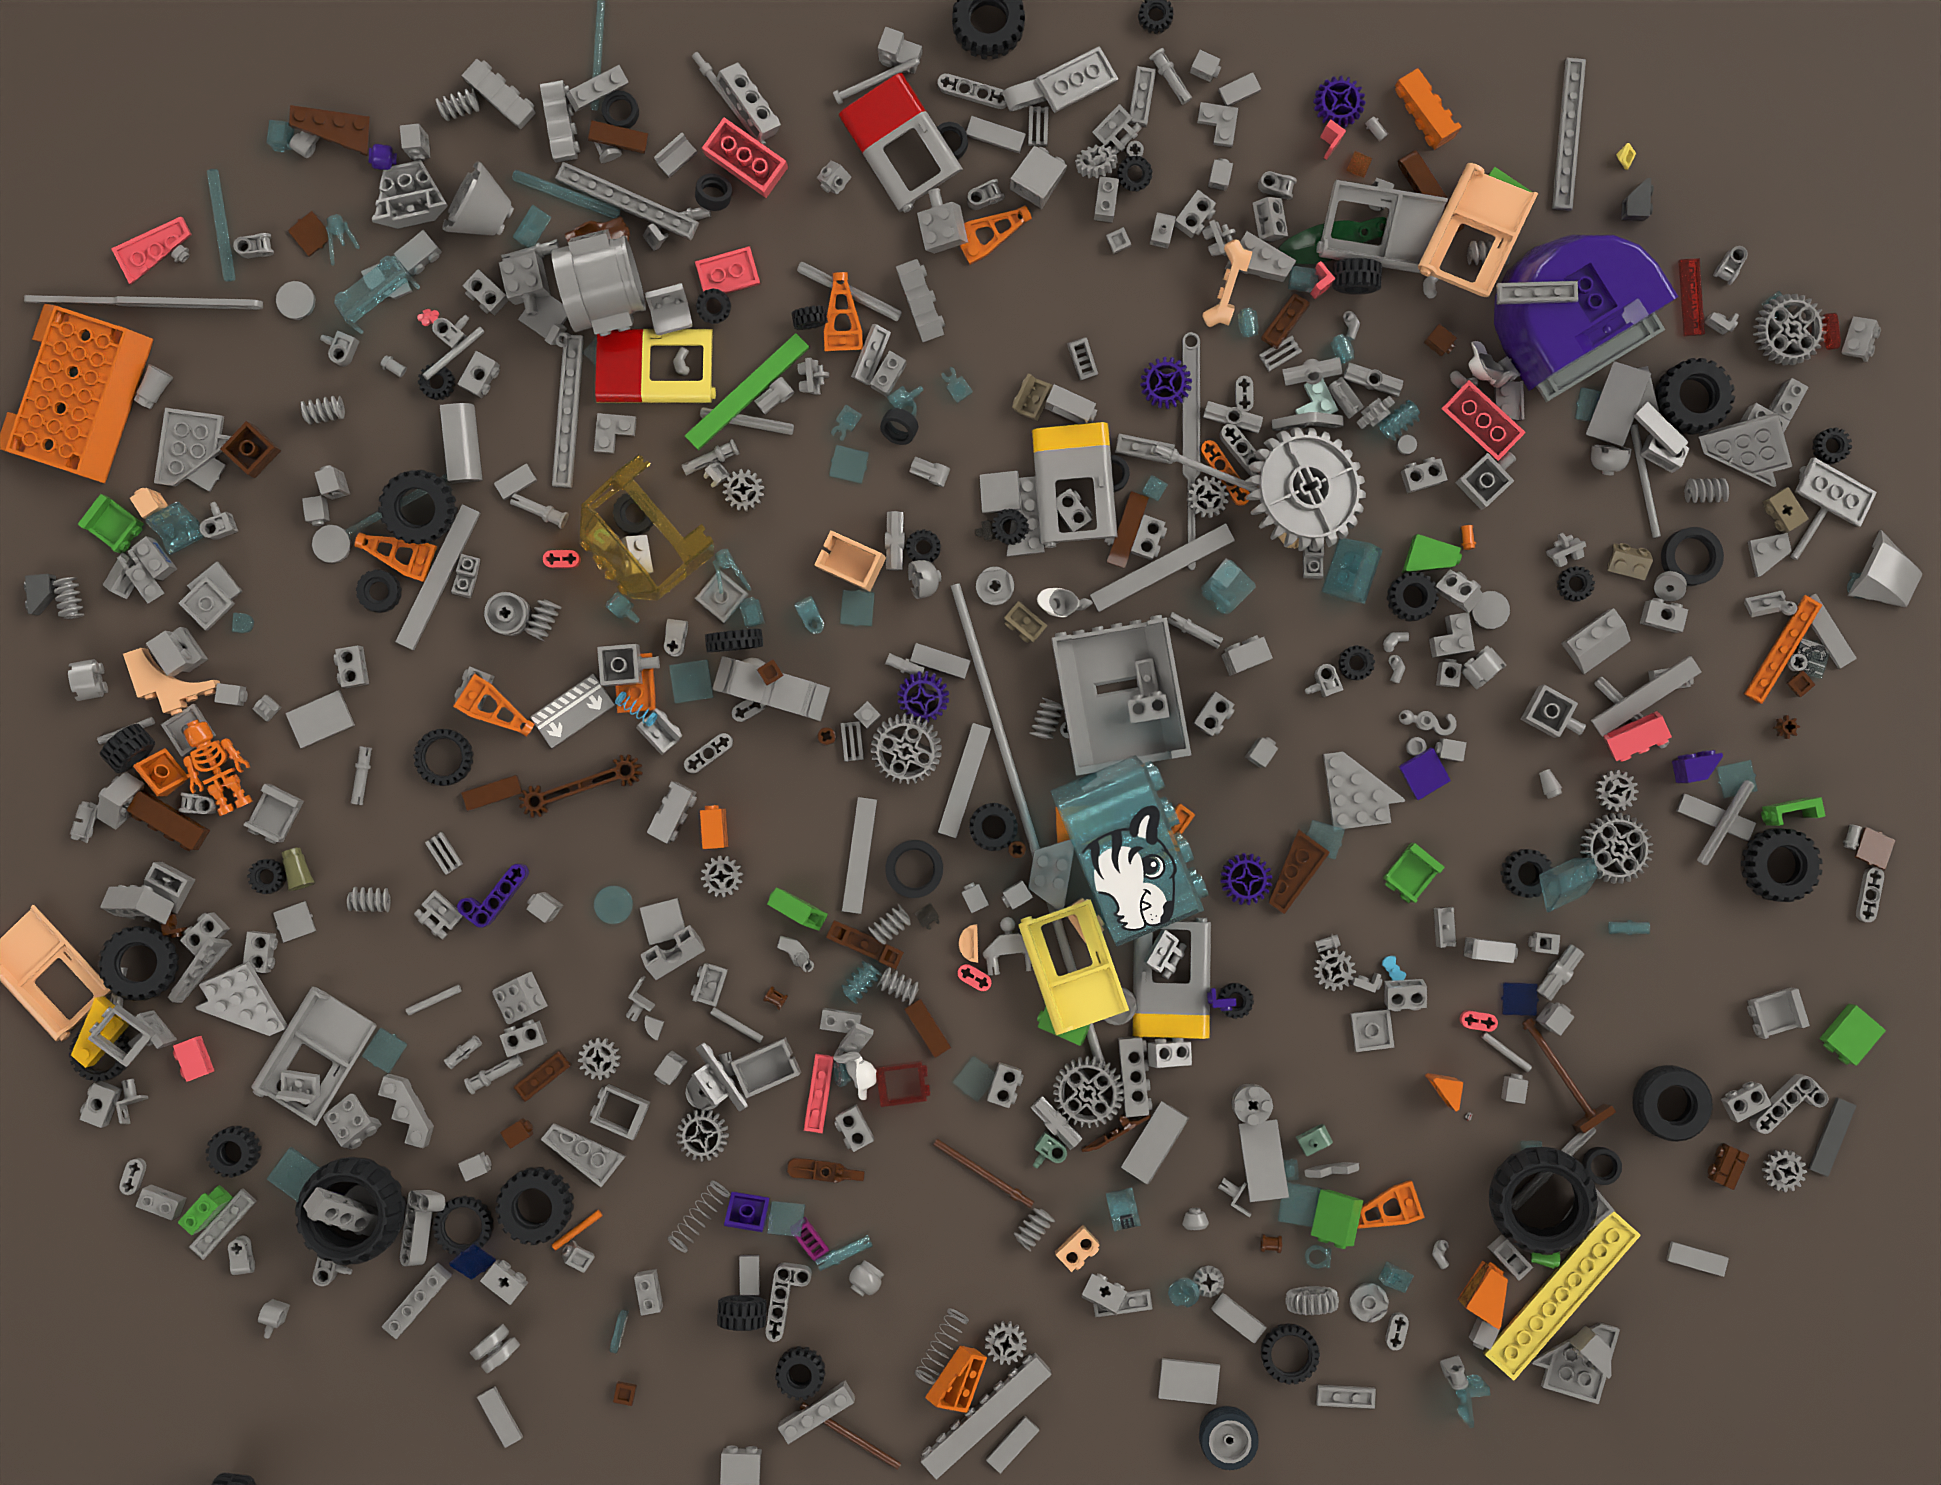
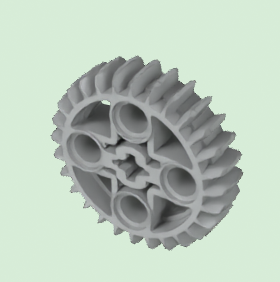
M1798 294L1778 296L1776 299L1770 300V304H1765L1763 306L1765 310L1758 312L1762 317L1755 319L1759 322V325L1753 326V328L1758 329V332L1753 335L1759 337L1755 343H1761L1758 350H1765L1762 356L1770 354L1768 360H1775V364L1796 365L1797 363H1803L1804 360L1811 359L1810 355L1817 354L1815 349L1821 348L1818 342L1825 341L1821 335L1827 333L1822 330V327L1827 326V324L1821 322L1825 316H1819L1822 309H1815L1818 304H1811L1812 299L1805 300V295L1798 297ZM1793 305L1797 306V309L1790 313L1784 306ZM1802 311L1806 314L1805 320L1801 317ZM1775 312L1779 314L1778 321L1775 319ZM1810 324L1812 326L1811 334L1806 330ZM1768 325L1774 330L1770 336L1768 335ZM1775 339L1779 342L1778 348L1774 346ZM1802 339H1804L1805 341L1804 348L1801 346ZM1790 346L1796 353L1785 354L1782 352Z
M904 713L903 718L900 719L897 714L895 721L890 717L888 719L889 724L885 721L882 722L883 728H877L879 734L875 733L873 735V738L876 740L871 742V745L875 746L871 748V753L876 754L872 756V760H878L875 763V767L882 766L879 771L880 773L886 771L885 778L892 775V782L899 778V784L902 783L903 779H906L907 784H909L910 779L917 783V777L923 781L924 774L929 777L931 774L930 770L935 771L936 769L934 764H939V759L937 758H940L942 753L938 751L942 749V745L937 744L940 743L941 739L935 738L938 734L937 731L931 732L933 725L926 726L927 720L923 723L920 722L921 716L914 720V715L911 714L910 719H907ZM906 726L903 735L891 731L894 728ZM914 728L919 734L911 735L909 729ZM922 733L928 738L930 747L919 743ZM885 738H890V739H892L893 744H892V745H887V744H885L884 739H885ZM906 746L909 747V749L907 750V752L904 751V748H905ZM882 750L894 755L891 764H888L885 760ZM926 753L928 754L929 758L923 760L920 758L919 754ZM899 762L903 764L904 768L897 769L894 764ZM910 762L921 767L918 770L907 772Z
M1610 813L1609 818L1607 815H1602L1603 821L1600 818H1596L1597 825L1590 823L1589 825L1592 830L1585 829L1588 836L1581 837L1586 840V843L1580 844V846L1585 847V850L1580 851V853L1586 854L1582 861H1589L1585 867H1592L1593 869L1590 873H1597L1596 878L1601 879L1603 877L1604 882H1608L1610 879V882L1613 884L1617 880L1618 883L1623 884L1624 879L1627 882H1631V876L1637 879L1636 872L1643 874L1644 871L1641 867L1648 868L1649 866L1645 861L1652 860L1647 856L1653 853L1652 850H1648V847L1652 846L1653 843L1647 842L1652 836H1645L1644 834L1648 829H1640L1643 823L1639 822L1636 824L1637 818L1630 820V815L1623 817L1622 813H1617V816L1614 813ZM1613 824H1621L1629 827V829L1620 834ZM1605 827L1609 829V835L1607 837L1603 835V829ZM1631 833H1634L1636 836L1634 843H1631L1629 840ZM1595 837H1597L1602 846L1593 851V842ZM1615 845H1619V847L1617 848L1618 852L1614 851V849L1616 848ZM1640 846V854L1637 860L1631 851ZM1599 854L1604 856V861L1601 864L1597 861ZM1628 859L1630 861V868L1626 870L1624 862ZM1614 863L1619 872H1610L1604 868Z
M1086 1056L1085 1061L1079 1057L1078 1063L1072 1059L1071 1066L1066 1063L1064 1066L1066 1071L1063 1069L1059 1071L1062 1076L1057 1075L1055 1079L1059 1082H1055L1053 1087L1058 1088L1053 1091V1095H1058L1054 1102H1060L1057 1109H1064L1061 1115L1063 1116L1067 1113V1121L1074 1118V1125L1081 1121V1127L1084 1126L1085 1122L1088 1123L1089 1128H1091L1093 1122L1096 1127H1099L1100 1121L1105 1125L1107 1122L1106 1117L1111 1121L1113 1119L1112 1114L1117 1115L1118 1113L1116 1108H1121L1122 1104L1118 1101L1124 1100V1097L1119 1095L1124 1093V1089L1119 1088L1123 1085V1081L1117 1082L1120 1074L1114 1076L1116 1068L1109 1070L1110 1063L1104 1066V1059L1097 1063L1096 1056L1092 1061H1090L1089 1056ZM1083 1068H1093L1098 1070V1072L1090 1078ZM1071 1074H1079L1081 1080H1073ZM1105 1076L1108 1079V1083H1101L1098 1077ZM1066 1081L1074 1090L1067 1099L1065 1097ZM1110 1085H1112L1113 1089L1111 1102L1103 1093ZM1090 1089L1092 1090V1093H1091V1094H1090V1093H1088V1094L1085 1093L1086 1090H1090ZM1076 1100L1079 1107H1072L1069 1101ZM1096 1104H1105L1106 1110H1099ZM1087 1106L1094 1115L1088 1116L1079 1112Z

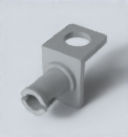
M645 976L639 979L628 997L634 1001L628 1013H626L628 1019L632 1016V1021H637L644 1008L651 1011L655 1007L654 1003L637 993L646 978Z
M134 1079L121 1082L125 1098L122 1101L115 1102L120 1124H130L127 1105L148 1099L146 1095H137Z
M1224 1178L1221 1182L1223 1184H1220L1218 1189L1233 1197L1231 1206L1250 1217L1252 1213L1236 1203L1247 1183L1244 1182L1242 1187H1237Z

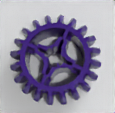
M1341 75L1338 80L1333 76L1331 82L1326 79L1324 85L1320 84L1319 91L1315 93L1317 98L1313 100V103L1316 104L1314 111H1320L1317 114V118L1324 117L1322 123L1332 120L1339 126L1342 124L1346 128L1348 123L1353 125L1355 120H1359L1360 113L1364 111L1362 106L1366 102L1362 100L1365 93H1359L1362 89L1361 86L1355 87L1356 81L1350 83V77H1347L1346 81H1344ZM1335 89H1341V90H1344V91H1343V92H1336ZM1349 94L1353 99L1354 108L1350 106L1351 103L1348 101ZM1325 96L1331 103L1330 110L1327 108L1325 104ZM1344 97L1342 103L1340 105L1338 104L1335 107L1338 100H1341ZM1336 112H1342V113H1344V114H1345V113H1347V114H1346V115H1336L1335 113H1336Z
M1163 357V362L1160 363L1157 358V365L1154 366L1150 362L1151 370L1144 369V372L1148 375L1141 376V379L1146 381L1140 383V386L1145 388L1142 390L1143 395L1148 394L1146 396L1147 401L1153 399L1151 402L1153 406L1159 402L1158 407L1160 409L1163 407V403H1165L1166 409L1170 408L1169 403L1177 407V400L1183 403L1184 401L1181 397L1188 398L1189 396L1185 390L1191 391L1192 389L1191 386L1186 385L1192 383V379L1187 378L1191 373L1190 371L1184 372L1187 366H1181L1180 360L1174 364L1173 357L1170 358L1169 362H1167L1166 357ZM1173 369L1175 372L1163 374L1160 370ZM1156 375L1159 382L1152 391L1151 381L1153 376ZM1181 375L1182 384L1177 392L1174 383L1177 377ZM1162 378L1164 380L1167 379V381L1169 379L1171 388L1169 386L1166 387V385L1163 386ZM1167 391L1173 396L1160 397L1157 394Z
M918 671L917 677L912 673L910 674V679H904L905 684H900L901 691H898L897 695L901 698L898 699V703H904L900 706V709H907L905 712L906 716L911 713L914 715V719L915 716H921V721L922 718H925L929 722L931 716L933 720H936V714L942 716V710L947 709V705L944 703H949V698L945 697L949 695V691L944 690L947 685H940L942 678L935 680V673L932 674V677H928V671L925 672L924 676H922L921 671ZM925 683L933 686L937 692L935 690H928ZM918 684V692L908 696L910 688ZM921 692H923L924 696L926 697L925 702L923 698L920 697ZM939 698L938 704L929 709V702ZM912 704H919L922 710L915 708Z
M1242 853V859L1240 860L1239 856L1235 855L1236 862L1229 859L1228 862L1231 866H1223L1224 869L1228 870L1227 873H1220V875L1226 876V879H1221L1220 883L1227 884L1222 887V890L1229 889L1226 896L1230 897L1233 894L1232 901L1235 902L1239 898L1240 905L1244 903V899H1246L1247 905L1251 904V899H1253L1254 903H1258L1257 896L1261 899L1265 898L1262 891L1269 893L1265 886H1272V883L1267 882V879H1272V875H1266L1271 869H1263L1267 863L1263 861L1259 864L1261 859L1259 856L1253 860L1254 855L1249 854L1247 859L1246 854ZM1248 863L1256 866L1261 875H1252L1249 871ZM1242 864L1240 875L1231 878L1234 869ZM1246 873L1248 877L1255 878L1247 881L1246 885L1245 882L1237 880L1244 878ZM1261 881L1259 888L1251 894L1252 884ZM1232 883H1240L1245 895L1236 892Z

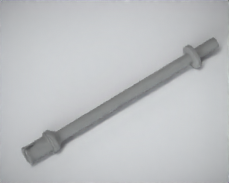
M1159 443L1154 447L1152 454L1168 460V463L1179 462L1251 492L1258 489V486L1245 484V481L1182 456L1175 448L1170 449Z

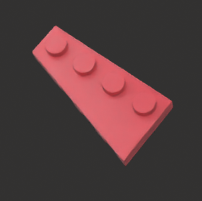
M180 216L111 249L126 279L132 285L192 234L184 218Z

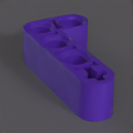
M524 864L512 865L482 904L474 898H464L457 904L458 912L477 927L489 926L529 875L528 867ZM521 869L520 873L522 876L515 877L517 874L515 870ZM504 883L510 884L511 890L509 893L503 891ZM493 898L499 901L497 908H493L491 905ZM466 901L472 905V909L469 912L464 909ZM481 913L487 916L486 923L480 922L479 916Z

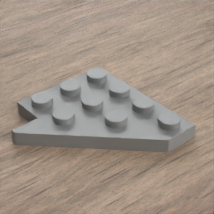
M165 408L154 483L176 487L211 459L223 452L220 448L231 437L222 435L224 416Z
M1778 412L1699 434L1705 455L1770 486H1776L1774 471L1792 467Z
M1346 753L1323 754L1333 830L1391 823L1389 804L1405 802V799Z
M249 961L199 984L207 1000L199 1003L196 1006L197 1010L268 1036L288 1027Z
M1599 1322L1589 1329L1611 1348L1612 1359L1620 1329ZM1574 1336L1538 1355L1531 1361L1533 1365L1546 1368L1541 1383L1543 1388L1599 1404L1606 1376L1604 1374L1599 1376L1572 1350L1574 1346L1570 1341Z

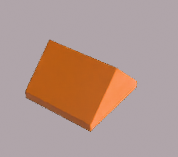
M166 748L133 766L157 796H168L189 779L185 771Z
M1426 1074L1425 1076L1447 1107L1457 1112L1460 1108L1463 1082L1455 1077Z

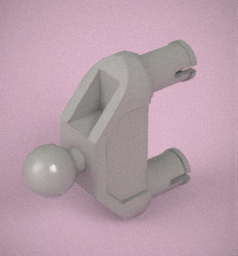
M1010 917L1003 918L1000 922V927L1005 934L998 935L983 952V957L987 960L988 975H993L992 967H994L995 975L1000 974L998 957L1000 955L1014 953L1025 954L1026 971H1031V961L1023 937L1019 933H1012V930L1015 928V921Z

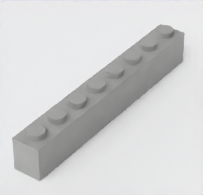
M1036 1352L1032 1356L1030 1354L1022 1360L1023 1364L1018 1369L1016 1367L1008 1373L1006 1380L999 1381L993 1387L994 1391L989 1395L987 1393L983 1395L975 1408L973 1406L969 1408L961 1421L956 1420L950 1426L951 1430L948 1433H942L936 1439L937 1443L923 1450L921 1453V1463L936 1480L1052 1375L1051 1369Z

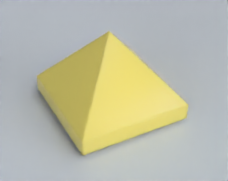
M1627 143L1616 154L1625 170L1629 169L1636 155L1630 143Z

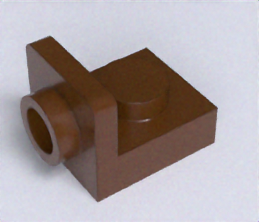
M172 911L166 925L161 924L163 936L170 935L171 938L183 936L182 932L187 927L176 929L177 919Z

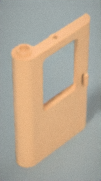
M1467 163L1418 265L1420 273L1427 277L1431 275L1479 296L1489 297L1538 193L1526 191L1484 174V169L1479 165ZM1461 224H1466L1495 237V241L1475 282L1466 281L1440 270V265Z
M32 905L31 909L0 938V982L55 1041L61 1040L63 1042L71 1035L70 1031L88 1015L96 997H107L111 993V990L103 984L104 981L100 978L99 974L35 905ZM58 958L63 960L94 995L70 1020L64 1016L35 984L36 979Z

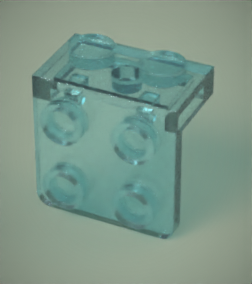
M175 502L145 519L146 523L161 536L165 549L170 555L204 537L200 532L199 521L180 502Z
M1229 560L1201 587L1203 590L1201 593L1207 600L1210 601L1212 599L1217 604L1215 607L1220 613L1228 615L1255 589L1256 585L1233 561Z
M1468 1375L1469 1385L1464 1389L1456 1390V1395L1460 1398L1458 1413L1469 1428H1474L1471 1397L1489 1396L1491 1394L1490 1387L1478 1375Z

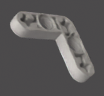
M1308 412L1272 420V430L1274 431L1289 430L1309 425L1326 428L1343 427V416L1320 412Z

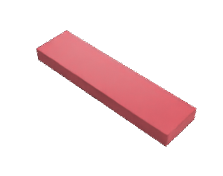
M815 1054L803 1131L823 1133L834 1056Z

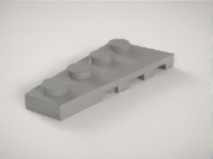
M1036 476L1019 478L1021 510L1017 511L1027 518V523L1029 524L1027 530L1029 532L1025 534V539H1021V543L1008 545L1007 557L1045 552L1044 545L1041 544ZM1015 520L1011 521L1010 534L1014 533L1017 529Z
M209 937L178 983L172 988L168 998L172 1002L182 1003L233 944L227 939Z
M555 1123L541 1138L544 1143L600 1187L604 1185L626 1157Z

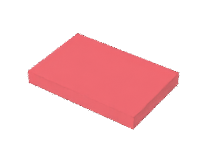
M750 246L695 261L703 292L714 288L727 294L760 284Z

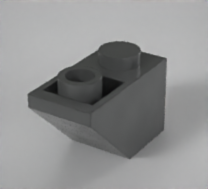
M1647 178L1622 201L1621 220L1645 221L1650 217L1653 212V204L1650 201L1654 190L1651 178Z
M39 574L25 576L24 590L27 595L25 608L28 614L41 615L57 596L54 593L57 587H54L52 584L56 581L55 575Z

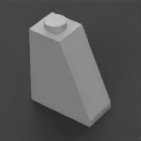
M1466 937L1463 956L1472 959L1514 963V959L1518 956V948H1516V944L1510 942Z

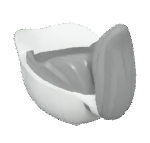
M1471 342L1474 357L1469 361V368L1472 375L1477 379L1488 380L1493 387L1498 388L1506 384L1512 377L1517 376V373L1514 371L1504 372L1502 366L1496 363L1490 354H1487L1481 342Z
M1062 588L1044 589L1037 597L1040 607L1049 615L1056 617H1067L1075 612V610H1085L1093 604L1087 598L1079 600L1073 592Z
M848 1052L840 1056H834L833 1059L836 1062L846 1065L849 1076L854 1080L855 1087L858 1088L859 1099L866 1100L867 1089L875 1085L877 1081V1070L871 1063L863 1060L858 1052Z

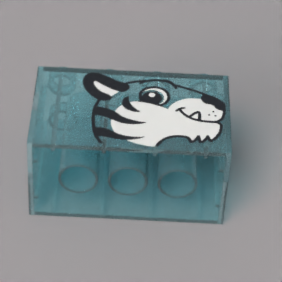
M1136 755L1050 791L1105 926L1116 947L1204 911L1200 899L1209 895L1201 875L1197 874L1194 867L1188 869L1185 864L1194 860V856L1186 838H1183L1180 832L1173 834L1171 827L1180 824L1172 803L1168 802L1165 796L1162 798L1158 797L1156 791L1165 788V784L1157 766H1154L1151 761L1143 763Z

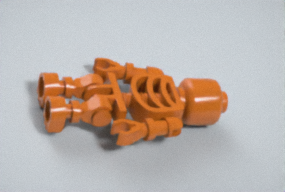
M197 719L188 723V728L183 732L191 747L197 748L190 752L191 756H186L183 759L184 766L187 767L188 771L187 778L190 777V791L193 794L196 793L195 785L200 787L199 791H203V784L214 781V784L208 786L207 790L216 800V805L220 807L217 809L219 816L236 810L232 803L227 805L226 801L228 800L226 797H223L225 786L228 789L231 788L234 792L233 796L237 798L234 801L237 809L253 802L250 795L244 796L243 793L245 791L244 789L241 790L238 775L234 774L229 777L227 775L236 771V769L240 773L244 772L240 767L241 763L245 764L246 768H250L248 761L240 756L239 750L236 751L232 746L233 743L227 738L221 742L219 740L211 742L213 733L207 722H199ZM229 754L230 760H234L235 767L221 772L220 766L227 761ZM206 756L205 758L207 759L201 760L199 759V757ZM222 756L220 762L217 763L216 759ZM208 762L210 767H203L201 764ZM212 770L213 774H215L213 777L202 782L197 776L199 775L198 771L207 772Z

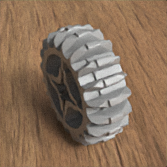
M696 1109L694 1110V1116L691 1113L687 1114L689 1120L686 1118L681 1120L684 1125H678V1129L683 1132L676 1134L677 1137H682L677 1143H684L680 1150L684 1151L687 1149V1157L691 1153L694 1154L693 1160L700 1156V1161L703 1162L706 1155L707 1160L710 1161L712 1159L711 1153L714 1157H718L717 1150L723 1152L724 1148L721 1145H727L728 1141L723 1139L729 1137L728 1133H723V1131L728 1129V1126H721L725 1120H717L720 1116L719 1113L713 1117V1110H710L708 1115H706L705 1109H702L700 1115ZM702 1120L709 1121L715 1128H707ZM696 1121V1133L688 1136L690 1124ZM700 1130L708 1134L705 1139L697 1136L700 1134ZM718 1134L716 1145L710 1148L709 1137ZM690 1142L700 1143L704 1150L695 1148Z
M1304 1286L1290 1289L1286 1293L1287 1309L1294 1314L1320 1315L1332 1313L1338 1308L1339 1298L1337 1297V1292L1330 1287Z

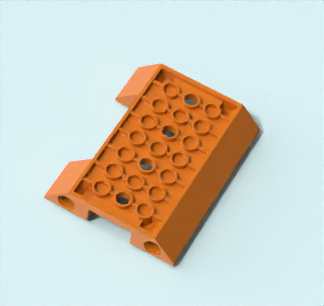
M44 304L32 340L40 342L41 346L18 414L7 412L0 432V450L105 484L154 339L56 305ZM85 331H89L90 338L83 341L82 334ZM76 367L78 374L75 377H71L70 370ZM65 404V411L59 414L57 411L58 406ZM48 440L53 441V447L50 450L45 448Z

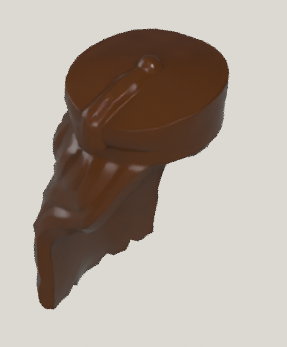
M620 216L607 222L588 221L574 230L565 233L567 242H569L573 237L609 229L611 239L626 236L629 242L630 230L626 227L623 218Z

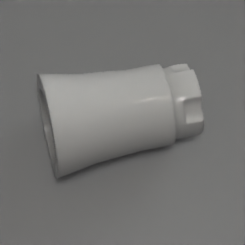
M148 364L145 376L136 392L137 395L134 400L142 406L152 409L167 385L173 380V377L163 370Z

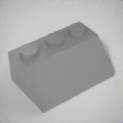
M1613 608L1605 611L1561 644L1581 672L1585 674L1631 640L1626 624Z

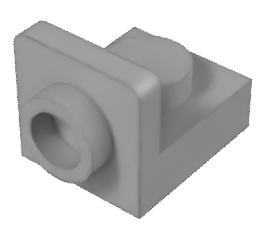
M1713 312L1706 318L1704 323L1724 335L1728 331L1732 332L1738 324L1736 320L1739 315L1735 313L1726 320L1724 315Z
M1374 972L1371 983H1369V978L1361 975L1358 978L1353 977L1354 980L1350 982L1354 986L1375 993L1376 989H1380L1382 979H1380L1381 974Z
M571 1240L563 1248L561 1255L565 1264L583 1273L595 1258L593 1253L577 1246L574 1240Z

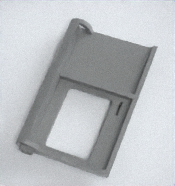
M312 986L252 1084L253 1093L259 1097L269 1096L317 1126L377 1025L328 993ZM302 1044L309 1046L333 1063L320 1085V1097L307 1107L296 1101L285 1102L283 1099L276 1098V1094L280 1092L277 1089V1085L281 1080V1072L288 1069Z

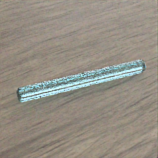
M217 169L207 170L223 278L225 281H234L235 271L219 171Z
M515 170L512 179L516 182L614 219L620 215L621 211L617 207L519 170Z

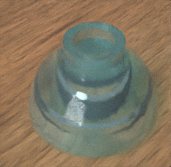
M835 1062L833 1065L835 1083L839 1087H844L852 1081V1078L849 1076L845 1064Z

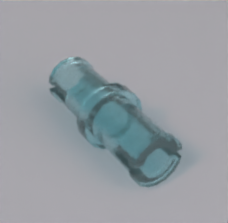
M1627 920L1626 922L1609 921L1608 930L1609 934L1620 933L1627 934V936L1632 934H1649L1650 923L1632 922V920Z

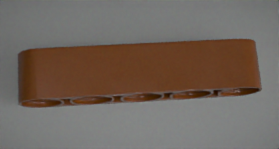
M1413 150L1397 161L1400 170L1415 193L1447 198L1416 150ZM1464 224L1459 226L1456 233L1464 229Z

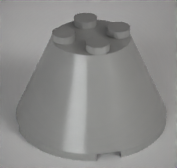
M476 161L472 166L475 170L472 173L468 172L449 207L448 221L444 220L442 229L446 232L500 235L505 227L503 224L505 218L511 216L514 208L511 206L510 199L481 162Z

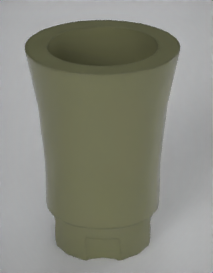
M292 848L282 852L288 891L300 890L314 885L315 881L310 874L301 848Z

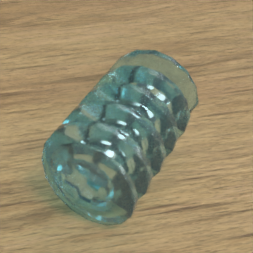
M1407 400L1405 404L1400 405V409L1394 410V414L1390 413L1388 419L1384 418L1382 424L1378 423V427L1386 437L1395 441L1396 437L1394 434L1396 433L1401 436V428L1407 431L1406 424L1414 426L1413 419L1417 422L1420 421L1418 416L1420 411L1411 400Z
M864 961L861 962L864 967L863 969L856 968L859 974H851L854 980L847 978L848 986L841 985L844 990L843 993L856 1004L858 1002L855 997L862 999L861 992H868L866 986H873L871 980L878 981L876 974L882 976V973L873 965Z

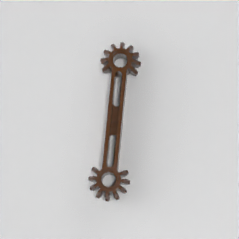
M630 754L626 756V760L623 755H620V761L617 759L613 760L617 765L615 768L540 793L541 786L537 785L535 790L533 786H529V792L526 790L522 791L525 797H519L520 801H524V804H520L519 807H526L523 813L527 815L530 812L531 818H534L536 814L538 817H542V811L545 813L549 812L545 807L547 804L620 779H622L621 786L625 787L627 782L629 786H633V780L636 782L640 781L636 775H643V772L637 771L638 768L642 767V764L635 765L638 762V758L635 757L631 761L632 756ZM625 765L631 768V773L628 776L622 773V768ZM613 772L616 773V776L595 784L592 783L593 779ZM567 788L570 789L569 793L546 799V796ZM534 796H537L540 800L537 807H534L531 803Z

